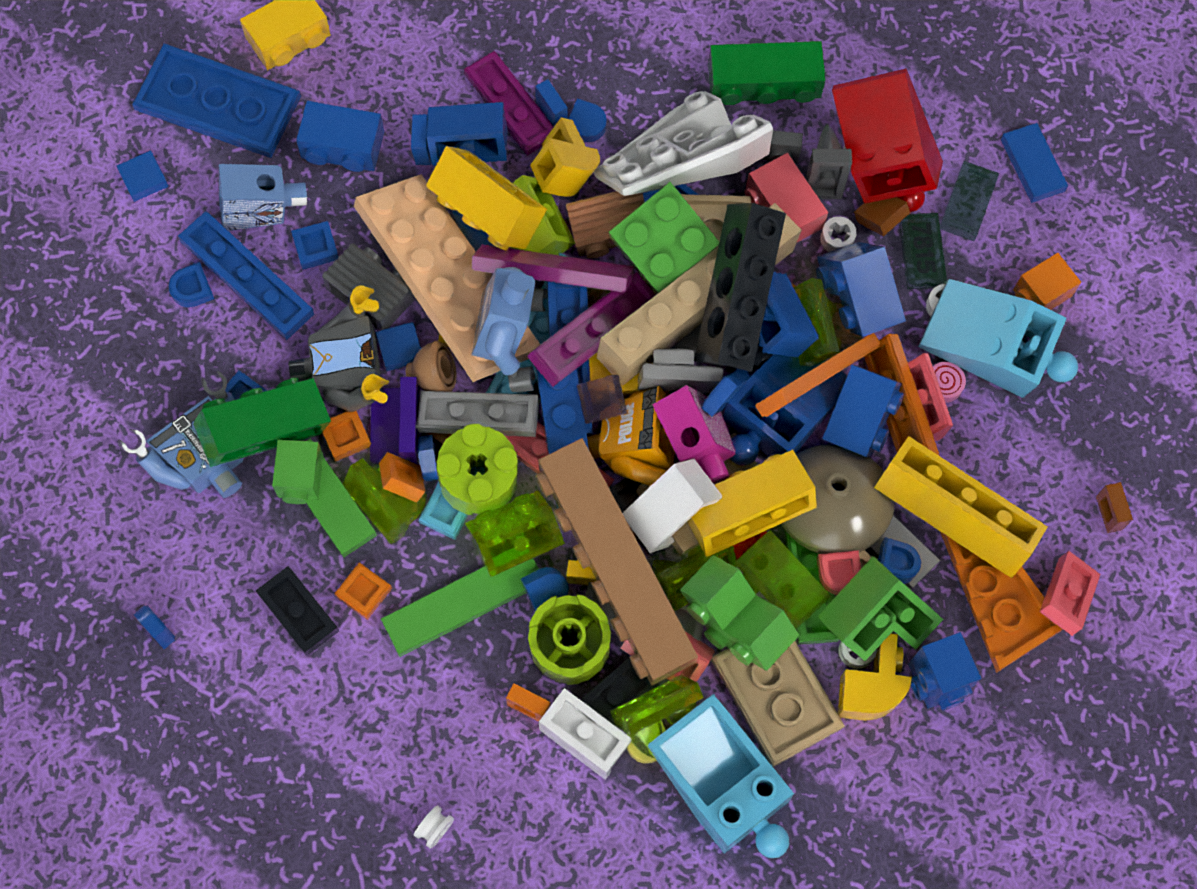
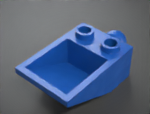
M811 346L799 357L774 354L727 403L723 419L740 433L731 439L736 452L730 460L740 466L749 465L758 457L759 449L768 457L775 454L782 455L791 450H794L796 453L835 408L847 375L840 371L771 415L762 417L755 407L757 403L828 360Z

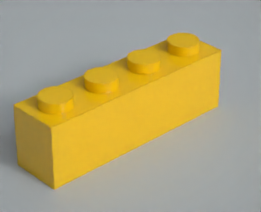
M910 436L907 437L874 487L1010 578H1013L1032 555L1048 526Z

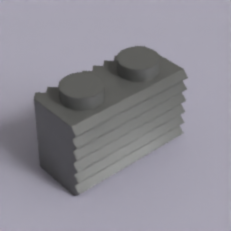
M352 243L339 256L338 260H335L333 265L329 266L328 270L323 273L322 278L325 288L346 305L351 302L350 296L356 286L362 285L373 288L374 293L368 299L378 301L379 309L374 313L365 311V316H369L372 325L379 331L388 329L414 301L413 293L397 270L391 273L382 266L383 261L376 252L368 247L361 250Z

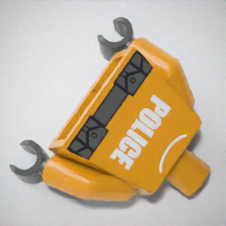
M657 386L647 391H636L624 401L607 407L602 415L601 433L587 436L589 451L593 459L601 457L614 473L648 486L654 484L674 465L675 451L652 404L671 393H665L660 386Z

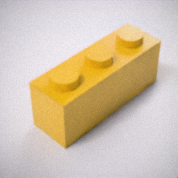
M446 146L426 184L427 188L438 195L436 198L438 203L448 209L459 211L463 215L462 221L474 229L486 232L489 235L487 240L503 250H508L509 247L526 249L547 211V208L472 152L464 149Z
M794 450L782 455L775 454L764 460L762 464L746 471L734 472L726 480L715 484V487L722 494V498L717 503L702 507L687 523L705 556L709 557L817 508L815 485Z

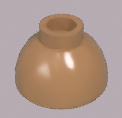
M434 341L422 347L415 355L413 362L406 365V377H416L418 386L424 391H453L457 378L456 366L449 348L441 341Z

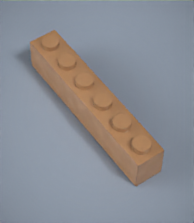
M583 438L539 459V470L541 473L535 475L536 480L545 497L553 495L559 507L554 510V514L563 532L571 530L578 544L572 548L581 567L584 569L590 566L596 578V581L592 582L591 585L601 605L609 603L616 617L610 620L621 642L628 639L635 653L629 658L639 678L647 677L651 685H654L695 664L698 655Z

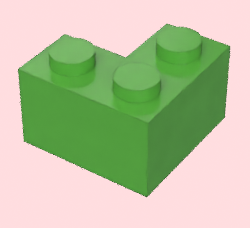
M714 555L680 589L689 603L686 608L689 614L706 627L705 637L720 650L725 646L729 648L732 654L747 666L752 662L767 671L799 636L782 609L757 596L738 568Z
M874 556L817 616L842 643L864 661L871 656L893 631L916 650L944 620Z

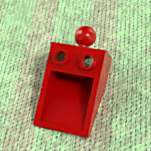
M907 68L833 85L832 93L845 148L852 151L851 174L864 204L897 197L907 202L910 212L919 210L925 201L924 192L935 190L938 187L943 160Z

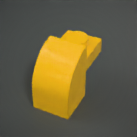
M561 117L543 141V148L530 164V167L543 193L571 197L579 192L598 167L600 155L598 149L585 146L573 120Z
M891 633L877 648L873 672L845 669L840 677L838 715L840 718L855 720L879 719L892 712L904 699L909 691L912 677L895 675L896 672H901L904 657L903 647H897L898 634Z

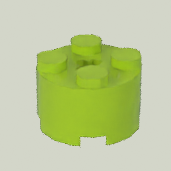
M469 424L463 429L457 430L445 440L437 458V476L443 497L454 509L466 515H473V513L484 514L491 511L494 513L510 502L517 488L518 458L512 443L504 434L480 424ZM475 466H481L485 468V474L482 475L477 472L473 476L470 469Z
M583 595L551 597L537 608L529 623L528 642L533 662L543 675L557 683L574 685L591 679L602 670L609 658L611 631L607 615L596 602ZM573 632L578 634L576 645H563L562 635L564 633H567L569 637Z

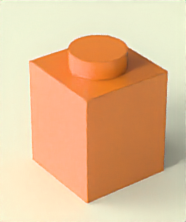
M1056 253L1022 274L1013 291L1016 297L1031 300L1052 310L1071 298L1081 284V281L1062 256Z

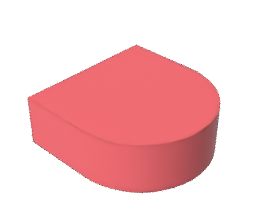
M859 550L818 554L817 565L820 582L828 592L838 595L861 570Z

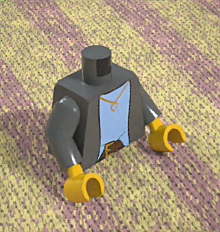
M362 285L356 286L350 296L351 302L322 326L318 332L308 337L310 357L290 360L288 362L290 378H299V381L314 378L322 400L348 412H355L374 403V401L386 403L388 400V395L383 393V386L388 385L389 381L381 377L376 331L369 316H365V311L376 312L379 309V303L376 300L368 299L374 293V289Z

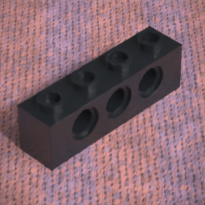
M755 203L727 205L696 348L695 362L727 370L752 372L784 226L785 212Z

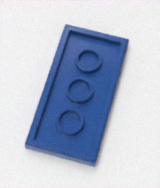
M164 43L132 105L136 111L272 158L301 98L299 90Z

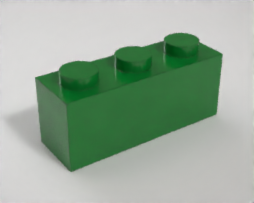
M822 41L710 45L708 59L710 94L720 98L724 105H735L741 101H758L762 104H771L778 100L795 99L797 102L806 103L822 96L826 81Z
M291 378L279 383L272 390L263 392L262 388L249 390L241 394L240 399L226 402L224 398L212 400L202 406L193 425L210 467L277 448L278 440L301 441L321 435L331 422V419L314 378L299 381V378Z

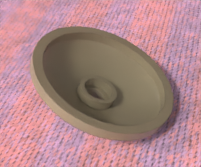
M835 444L814 446L796 454L815 485L817 508L781 524L790 537L803 547L820 554L857 550L861 552L874 545L889 527L895 501L874 488L883 475L884 470L871 457H865ZM840 484L845 490L837 491L832 485Z

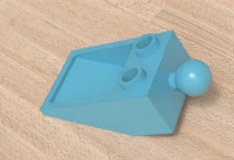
M952 279L946 282L918 345L919 348L1021 398L1025 397L1039 385L1045 369L1049 377L1056 382H1068L1078 372V362L1071 353L1065 351L1052 353L1067 319L1066 317L1031 300ZM1024 335L1030 338L1026 344L1022 341Z
M714 694L647 745L694 816L724 854L752 831L756 833V847L763 856L778 858L787 851L789 847L787 831L778 824H769L767 819L789 803L794 793ZM759 783H764L772 794L766 797L758 794L756 786ZM727 809H734L739 820L735 823H729L724 819L723 812Z

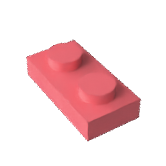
M1066 552L1058 559L1040 612L1073 636L1083 629L1101 574L1072 552Z

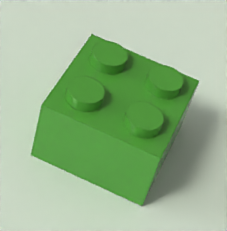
M671 182L609 231L610 239L656 295L719 246L718 239Z

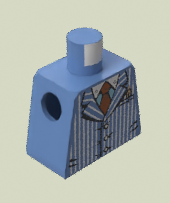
M219 164L221 224L228 231L284 223L285 207L307 205L305 182L283 183L282 168L278 165Z

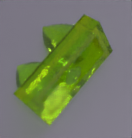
M810 278L793 287L818 334V339L798 357L800 366L811 367L840 353L842 345L841 340L835 334L831 319L838 308L825 295L822 280Z
M363 458L350 465L343 482V486L391 545L404 537L409 524L418 518L426 503V493L416 503L383 489L380 466H369Z
M700 546L689 551L688 557L678 563L669 560H653L652 570L674 612L689 604L680 589L711 557H706ZM734 546L713 554L737 568Z
M681 674L610 712L615 725L632 738L631 742L642 753L656 759L647 745L662 734L660 720L665 718L667 722L674 725L696 708V702L704 697L699 684Z

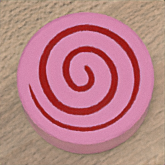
M939 362L933 365L945 403L956 400L966 385L964 372L959 366L950 362Z

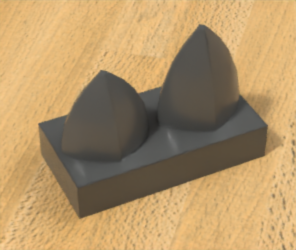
M829 124L825 125L822 130L817 149H812L805 179L819 199H842L852 165L851 149H841L838 138Z

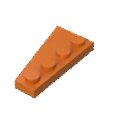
M940 532L996 673L1063 630L1040 612L1045 597L1023 567L1018 570L1013 578H1010Z

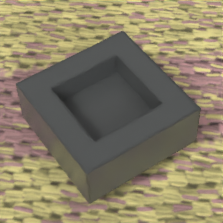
M773 130L769 155L761 160L771 162L788 153L794 163H798L802 149L803 133Z

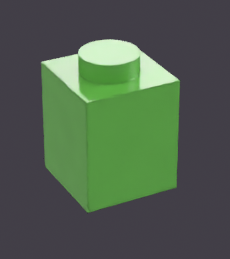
M277 441L272 487L278 498H282L284 502L306 504L307 500L319 499L323 452L318 442Z

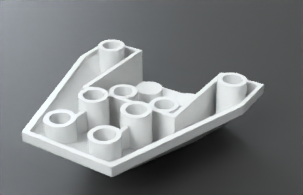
M706 91L695 92L687 96L683 104L674 108L615 155L607 158L602 165L595 169L594 174L597 179L623 196L662 189L669 182L676 186L734 174L769 155L773 127L771 122L754 114L739 117L731 125L720 98Z

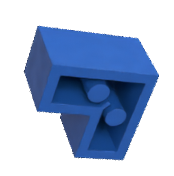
M857 242L817 256L819 267L816 268L818 282L822 289H826L829 294L840 297L842 307L839 308V316L844 328L849 330L850 333L864 337L906 322L884 246Z

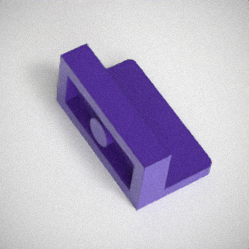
M400 377V388H383V393L388 395L386 403L374 401L371 404L370 461L372 464H379L387 452L418 464V430L416 424L419 410V387L416 377Z

